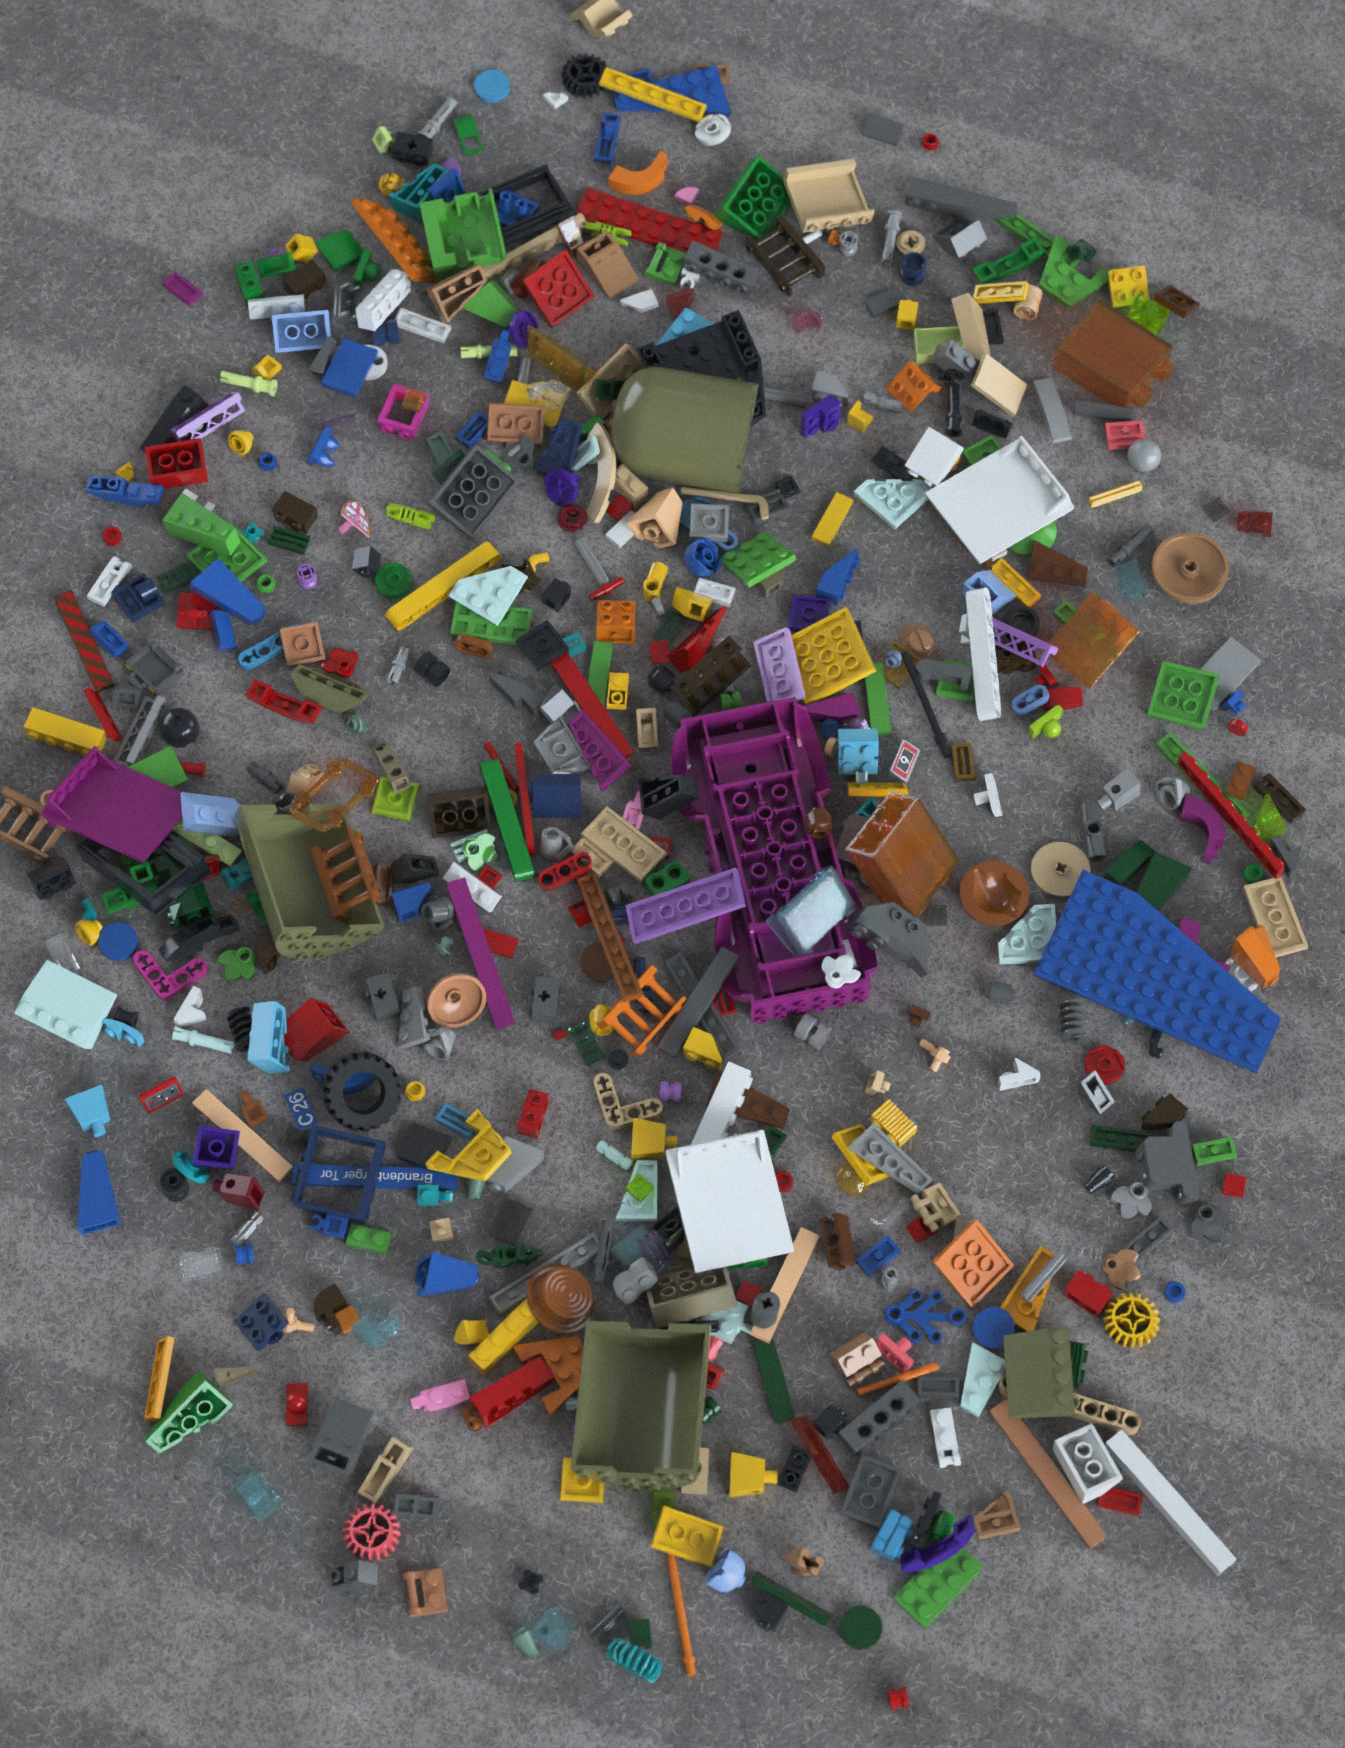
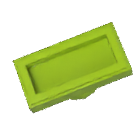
M1058 704L1029 726L1028 736L1031 739H1034L1041 732L1048 738H1055L1060 734L1061 726L1057 721L1061 718L1063 711Z

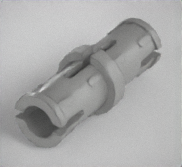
M868 391L865 392L863 399L864 403L878 406L879 409H889L899 413L902 401L888 398L887 395H878Z
M403 646L399 648V652L395 660L392 661L391 670L385 680L388 684H392V681L394 686L398 684L401 673L406 669L405 664L411 654L410 649L405 648L403 651Z
M888 1267L882 1276V1288L885 1292H893V1288L895 1289L898 1283V1272L893 1267Z

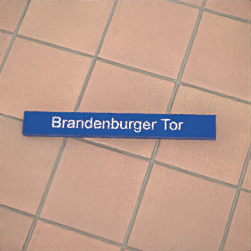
M293 1164V1186L298 1184L295 1181L298 1169H302L303 1164ZM312 1164L306 1186L365 1188L370 1166ZM381 1167L376 1188L418 1189L419 1183L439 1184V1190L457 1191L458 1176L439 1171L434 1173L423 1168Z

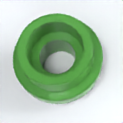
M262 575L258 578L256 586L261 593H270L275 589L276 583L273 577Z

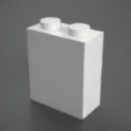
M928 427L905 466L909 468L908 473L916 478L920 475L925 478L923 482L933 488L934 485L937 486L945 480L962 453L963 448Z

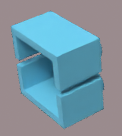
M838 729V775H856V772L865 773V771L868 772V775L878 774L879 740L877 729Z

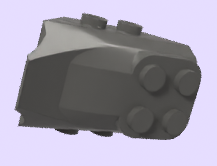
M894 902L867 906L852 916L848 926L852 936L861 938L873 950L882 949L886 953L902 959L921 978L929 973L928 958L932 951L927 927L921 921Z

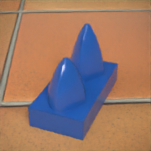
M328 426L323 429L305 463L311 466L314 462L322 466L335 465L331 456L323 450V448L328 450L340 448L336 438L331 435L333 429Z

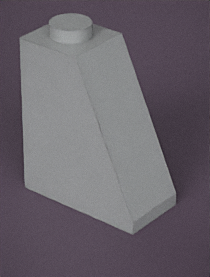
M506 1136L504 1141L510 1147L512 1154L486 1180L488 1188L494 1192L499 1193L502 1191L506 1193L543 1161L544 1151Z

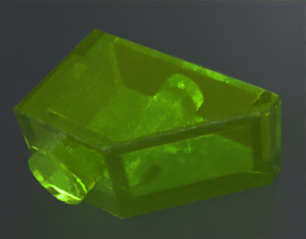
M1269 794L1265 795L1253 827L1263 842L1269 841L1278 835H1284L1286 825Z

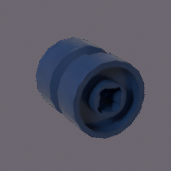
M910 252L903 257L901 280L906 285L916 286L923 282L926 260L923 255L917 252Z
M397 319L386 321L385 324L382 322L375 331H372L374 346L384 345L386 341L391 344L400 343Z

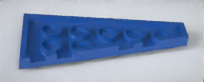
M716 65L649 82L655 86L706 104L707 108L704 113H708V115H731ZM612 92L617 111H651L654 113L660 111L672 113L619 92Z

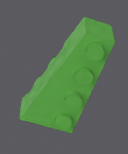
M184 493L180 494L162 519L168 535L230 556L241 542L234 526Z

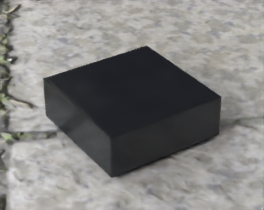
M792 475L775 482L776 488L780 490L781 495L785 499L800 493V489Z

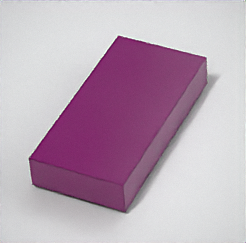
M176 271L163 282V286L189 307L202 296V292Z

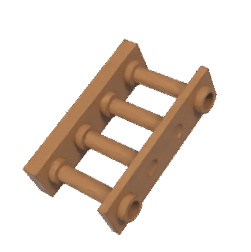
M5 786L1 792L5 804L0 810V824L11 808L16 806L22 812L7 833L0 830V841L33 857V860L40 865L51 863L48 853L61 833L67 832L72 834L73 831L61 825H55V830L41 850L32 847V843L44 825L48 824L47 819L41 817V812L45 806ZM33 815L37 817L38 821L25 841L22 842L14 836L27 817Z

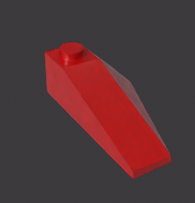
M725 606L715 610L667 655L681 674L692 669L703 658L727 609Z

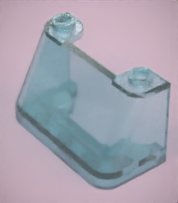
M832 865L821 868L799 894L786 906L781 907L775 916L772 914L765 920L795 957L809 955L813 951L812 946L844 916L848 917L855 911L856 903Z

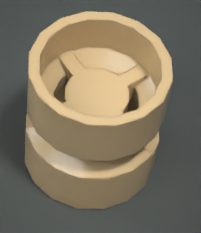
M1029 285L1026 300L1016 301L1013 312L1017 317L1026 320H1032L1037 317L1043 294L1041 289Z

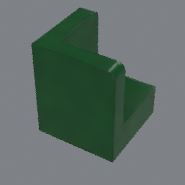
M649 1619L628 1621L630 1643L637 1647L648 1646V1649H652Z

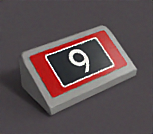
M903 739L890 768L889 778L907 784L921 750Z

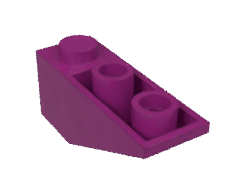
M853 692L848 694L841 693L837 697L830 699L823 698L812 704H803L811 720L822 723L826 719H833L841 726L859 721L860 711Z

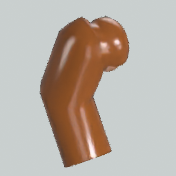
M470 1406L461 1410L468 1429L475 1432L479 1431L482 1428V1421L474 1416Z

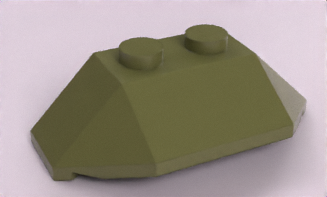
M299 664L290 675L304 699L319 704L332 712L341 713L358 706L369 695V692L365 691L359 684L333 673H328L323 669L305 667Z

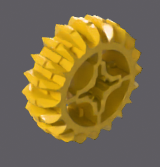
M1130 1292L1127 1298L1122 1293L1120 1299L1114 1297V1303H1108L1107 1307L1109 1309L1104 1311L1106 1317L1103 1318V1322L1107 1324L1104 1329L1110 1331L1109 1338L1116 1336L1115 1344L1121 1340L1123 1341L1122 1347L1130 1343V1348L1132 1349L1135 1343L1142 1347L1143 1342L1148 1344L1150 1343V1338H1155V1331L1159 1330L1157 1324L1160 1322V1318L1156 1317L1159 1311L1152 1310L1155 1306L1154 1303L1147 1304L1148 1297L1142 1300L1140 1299V1293L1137 1294V1297H1133V1293ZM1128 1306L1127 1313L1115 1316L1119 1309ZM1136 1307L1142 1310L1145 1314L1138 1313L1136 1311ZM1130 1314H1131V1317H1132L1133 1321H1135L1134 1324H1133V1327H1132L1131 1320L1129 1319ZM1143 1324H1148L1146 1330L1139 1334H1135L1137 1327L1143 1326ZM1118 1326L1125 1327L1128 1333L1122 1331Z

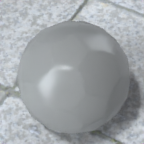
M1139 439L1131 444L1128 450V461L1131 467L1139 472L1153 470L1161 460V451L1158 444L1150 439Z

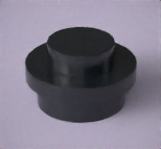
M614 1050L609 1054L608 1063L614 1069H623L628 1064V1055L623 1050Z

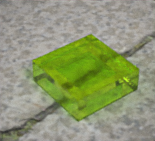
M638 1174L625 1187V1190L641 1203L654 1190V1186L642 1175Z

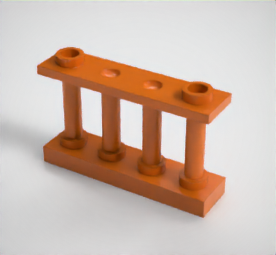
M653 965L646 968L637 978L641 989L644 985L650 986L670 1008L663 1014L644 995L641 998H637V1000L658 1022L651 1028L630 1008V1001L623 1002L622 997H620L596 1024L601 1030L607 1026L613 1027L634 1048L628 1055L630 1058L637 1054L640 1056L648 1048L646 1044L673 1013L676 1015L683 1008L682 1003L687 999L685 996H682L675 1001L654 980L655 977L653 975L658 970ZM620 1013H625L646 1034L640 1042L618 1022L617 1016Z

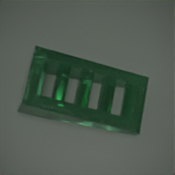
M188 561L156 576V580L161 593L165 594L189 586L190 582L197 575L192 562ZM181 574L183 578L179 580L178 575ZM171 577H174L176 582L172 583ZM165 579H167V582H168V584H169V585L166 586V587H165V584H164V581H163V580H165Z

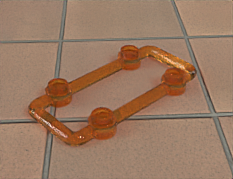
M341 759L338 762L332 761L327 765L326 773L306 792L299 791L295 795L294 803L290 806L289 812L293 817L321 832H326L332 827H340L344 816L362 798L373 796L375 786L379 782V777L349 759ZM343 767H348L368 778L360 783L358 792L339 810L333 809L328 813L325 824L298 810L305 809L310 804V798L329 780L340 778Z

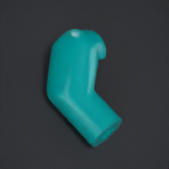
M85 899L81 902L85 912L79 921L84 919L94 921L97 913L90 899Z

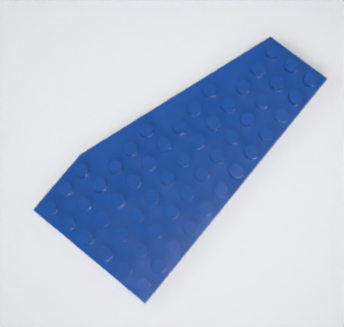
M1082 870L1033 974L1037 978L1257 1074L1281 1021L1277 1014L1142 896L1085 870Z

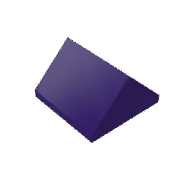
M199 1126L193 1165L234 1170L240 1131Z

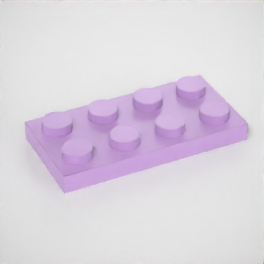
M785 627L754 641L753 644L767 702L796 697V701L805 698L790 629Z

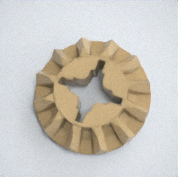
M907 230L897 237L896 247L899 253L902 252L904 255L910 252L921 253L925 248V239L919 232ZM909 239L913 244L912 248L908 245Z

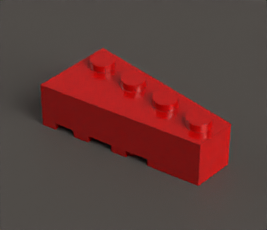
M541 1356L537 1359L532 1358L523 1367L512 1371L509 1375L470 1396L471 1409L481 1419L482 1425L486 1429L555 1383V1376Z

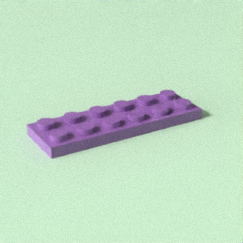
M736 868L625 906L632 940L637 944L746 907L739 872Z

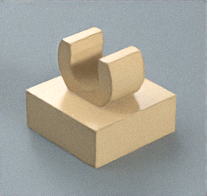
M876 1071L871 1074L864 1093L873 1096L878 1092L882 1094L885 1091L888 1092L891 1084L883 1081L885 1073Z
M450 1218L429 1221L433 1243L453 1239Z

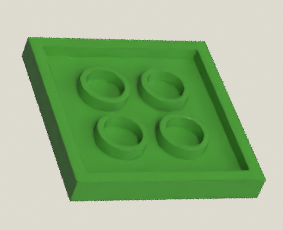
M236 527L235 529L241 542L231 556L200 545L186 555V559L200 573L219 558L240 582H243L267 563V558Z
M765 531L748 542L741 544V546L733 551L727 552L721 557V566L750 588L796 561V557L793 552Z
M1163 661L1147 717L1205 730L1220 674Z

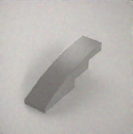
M1052 377L1034 380L1033 386L1038 396L1043 420L1053 443L1072 440L1065 412Z

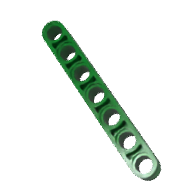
M496 758L479 763L480 772L486 786L514 880L519 882L534 878V869L500 761Z

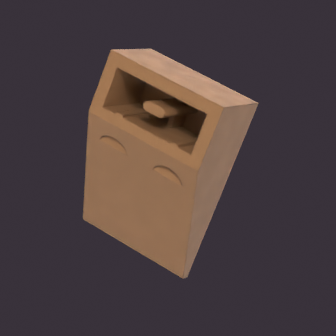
M608 231L601 233L577 248V261L608 298L613 297L639 281L619 244Z

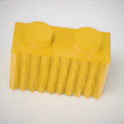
M890 1099L885 1101L870 1117V1124L874 1123L899 1148L917 1130V1126Z

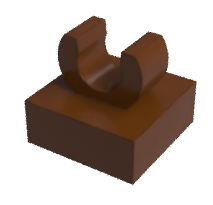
M912 1005L909 1011L914 1014L911 1024L918 1028L923 1019L929 1021L932 1013L915 1005Z

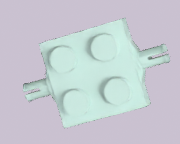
M736 1301V1307L714 1312L708 1316H700L696 1319V1321L718 1320L720 1330L711 1333V1336L720 1338V1340L730 1344L733 1343L735 1336L740 1330L750 1334L753 1326L744 1323L748 1305Z

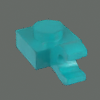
M418 1183L417 1205L438 1206L439 1200L452 1201L453 1191L439 1190V1184Z

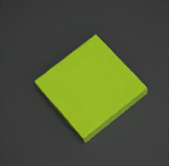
M380 777L371 811L372 814L410 821L419 784L410 782V788L394 794L387 777Z

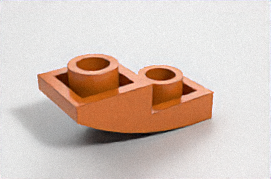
M696 205L684 207L687 211V216L691 220L696 222L704 220L703 223L709 229L717 230L723 226V223L716 216L702 207Z

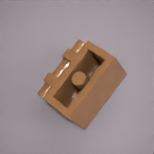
M864 1332L829 1354L838 1372L846 1377L851 1375V1377L845 1380L849 1387L854 1384H860L865 1377L870 1374H876L885 1365L881 1358L875 1362L873 1361L880 1357L881 1353L874 1339ZM867 1365V1367L858 1372L859 1369Z

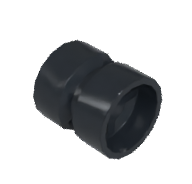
M428 651L418 659L414 666V671L421 677H426L427 681L436 688L447 679L451 668L442 661H439L435 655Z
M168 1168L160 1176V1185L164 1196L168 1200L179 1202L187 1197L190 1188L187 1178L177 1168Z

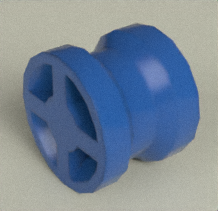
M252 1243L243 1247L235 1245L237 1266L243 1263L254 1264Z

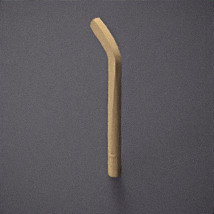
M689 487L681 488V494L754 503L760 508L762 520L769 517L768 504L762 496Z

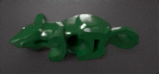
M523 1243L518 1244L515 1248L510 1247L509 1244H502L494 1247L490 1253L485 1250H478L476 1252V1260L482 1265H493L497 1268H507L522 1263L529 1266L532 1261L542 1256L544 1251L534 1248L524 1249L525 1245Z

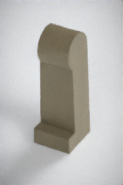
M387 742L373 747L374 755L387 777L394 794L410 788L408 775Z

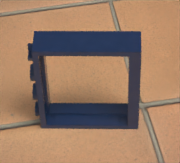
M313 1125L312 1130H309L306 1136V1142H308L307 1150L303 1149L301 1162H303L302 1169H298L295 1181L298 1184L296 1190L293 1189L291 1193L292 1205L294 1208L324 1215L331 1214L346 1217L350 1221L366 1224L386 1149L385 1141ZM319 1136L374 1148L358 1214L302 1202Z

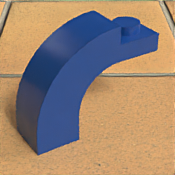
M314 1063L311 1069L312 1077L318 1083L324 1084L325 1073H328L330 1069ZM366 1072L353 1074L344 1084L343 1095L357 1093L366 1089L376 1081V1077Z

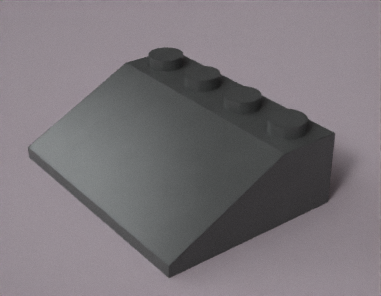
M476 444L469 449L426 505L471 539H474L520 480Z

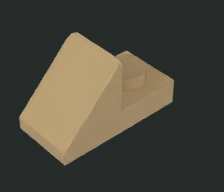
M656 707L636 709L638 747H658Z

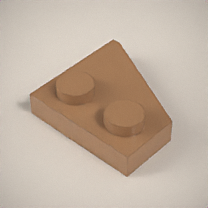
M1009 1491L1004 1492L1000 1499L995 1503L993 1501L987 1506L986 1510L979 1512L973 1517L978 1540L1020 1531V1525Z

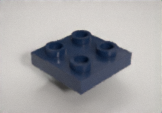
M145 573L112 591V596L132 623L165 605L154 582L150 578L148 579Z
M264 1292L233 1321L252 1346L259 1352L267 1344L273 1345L280 1341L283 1336L282 1329L289 1324V1321Z

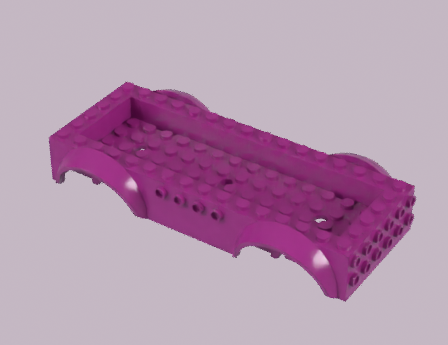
M796 697L680 719V728L674 734L671 748V775H683L698 780L699 799L680 808V812L687 820L701 823L706 843L703 844L705 856L709 855L710 859L707 862L709 873L715 875L733 868L738 870L746 907L717 916L714 931L715 957L722 946L740 957L723 984L726 993L732 999L746 1003L750 1023L756 1022V1024L765 1023L770 1019L781 1020L794 1014L801 1016L813 1010L820 1012L833 1006L839 1008L847 1003L854 1002L858 1004L864 1002L869 998L870 976L878 970L876 950L869 948L861 938L852 936L848 928L852 916L861 911L863 906L853 882L843 878L832 833H828L824 838H814L806 831V814L816 807L825 810L823 798L831 792L824 754L806 707L798 704ZM711 765L714 767L718 785L715 783ZM748 765H753L757 770L755 773L749 774L745 771V768ZM848 939L857 967L852 969L859 971L861 975L853 983H844L840 988L836 989L831 988L825 981L826 974L822 971V962L827 956L836 960L838 957L846 955L845 945H842V940ZM756 942H758L763 964L762 962H760ZM799 942L802 945V949L800 951H793L791 944Z

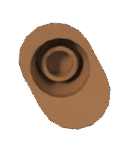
M911 622L902 627L899 635L905 650L909 652L911 659L915 662H919L922 659L931 660L935 655L936 645L928 628L917 622Z

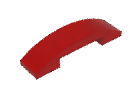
M255 679L245 694L247 698L266 709L304 723H314L323 708L321 705L305 699L303 702L275 691L271 685Z

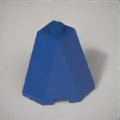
M432 1252L418 1261L414 1279L415 1285L419 1286V1289L416 1291L417 1296L424 1297L468 1290L475 1286L479 1280V1273H477L479 1266Z

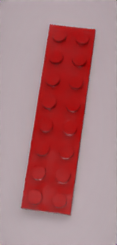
M588 187L576 210L577 215L583 214L585 222L596 223L597 221L632 231L631 236L628 238L655 247L658 243H663L669 248L687 253L692 241L717 250L723 237L722 231L712 230L706 226Z

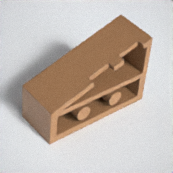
M474 264L426 289L442 323H449L455 314L479 292L488 280L481 265Z

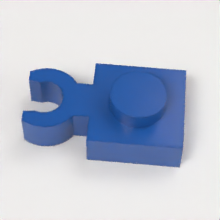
M318 1214L312 1216L314 1219L319 1220L317 1226L310 1225L312 1230L321 1231L323 1229L322 1234L325 1236L344 1239L348 1218L327 1214L325 1220Z

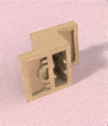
M589 0L569 16L573 21L580 20L591 38L598 37L600 39L615 33L614 29L618 26L626 25L629 22L628 19L633 15L630 10L621 11L615 0Z

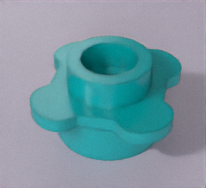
M251 522L246 529L241 530V533L251 543L259 540L260 536H263L264 531L259 529L255 522Z

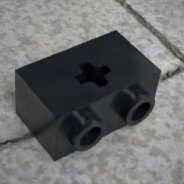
M397 132L392 147L393 159L398 162L413 163L417 166H427L434 149L433 139Z

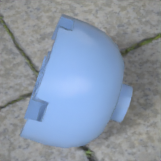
M726 1548L718 1556L720 1560L714 1566L713 1563L705 1579L708 1586L719 1592H729L736 1586L739 1588L746 1579L744 1576L745 1563L742 1557L730 1548Z

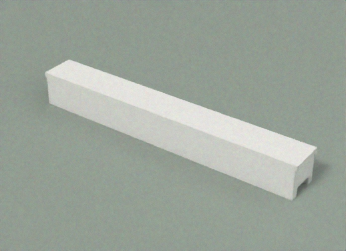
M1122 1429L1106 1442L1105 1447L1110 1456L1217 1577L1237 1560Z

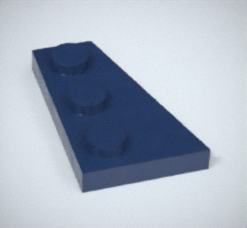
M564 419L533 470L549 473L553 469L562 468L572 473L584 423Z

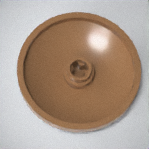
M1187 532L1175 534L1158 546L1153 556L1151 569L1157 587L1166 596L1181 603L1197 604L1206 602L1221 592L1228 578L1229 563L1224 550L1214 540L1202 534Z

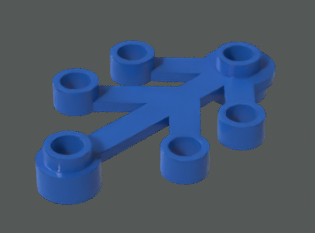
M912 1290L909 1297L900 1305H890L884 1312L885 1321L890 1325H898L908 1335L909 1341L914 1344L920 1341L921 1333L918 1330H914L906 1320H914L929 1336L930 1342L936 1345L941 1342L942 1334L939 1331H935L927 1321L950 1322L953 1326H961L966 1318L965 1312L960 1308H954L950 1313L927 1312L935 1304L937 1305L942 1302L943 1295L940 1291H933L930 1297L915 1311H906L913 1303H919L922 1299V1293L919 1290ZM918 1294L919 1299H913L912 1295ZM933 1295H939L940 1300H934ZM891 1313H897L898 1317L892 1318ZM956 1315L961 1318L958 1322L953 1319ZM915 1333L919 1338L914 1340L911 1338V1335ZM935 1334L938 1335L939 1340H933L932 1336Z

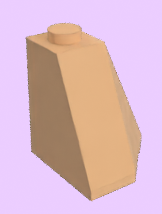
M674 488L659 491L626 523L636 538L642 541L647 539L654 542L653 546L664 548L675 545L683 502Z

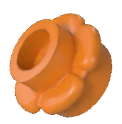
M832 229L827 243L831 244L832 247L834 244L838 245L841 234H839V229L838 231Z

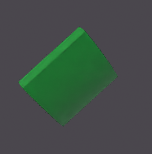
M348 229L333 233L315 242L316 247L335 272L348 264L353 266L359 263L363 254V249Z

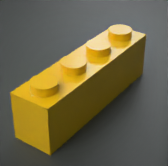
M34 707L23 726L28 738L35 741L38 739L45 741L50 746H61L68 752H79L84 757L94 746L98 747V750L101 752L107 741L104 730Z
M527 1298L468 1355L469 1363L483 1376L496 1366L513 1349V1346L517 1345L539 1323L529 1309Z

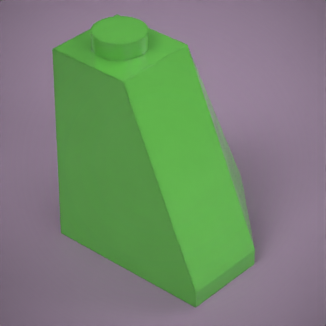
M497 280L489 281L463 307L465 310L503 327H509L512 316L520 311Z

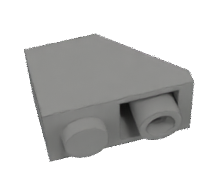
M817 371L812 387L811 399L820 402L831 394L841 402L842 406L848 407L849 394L836 375Z

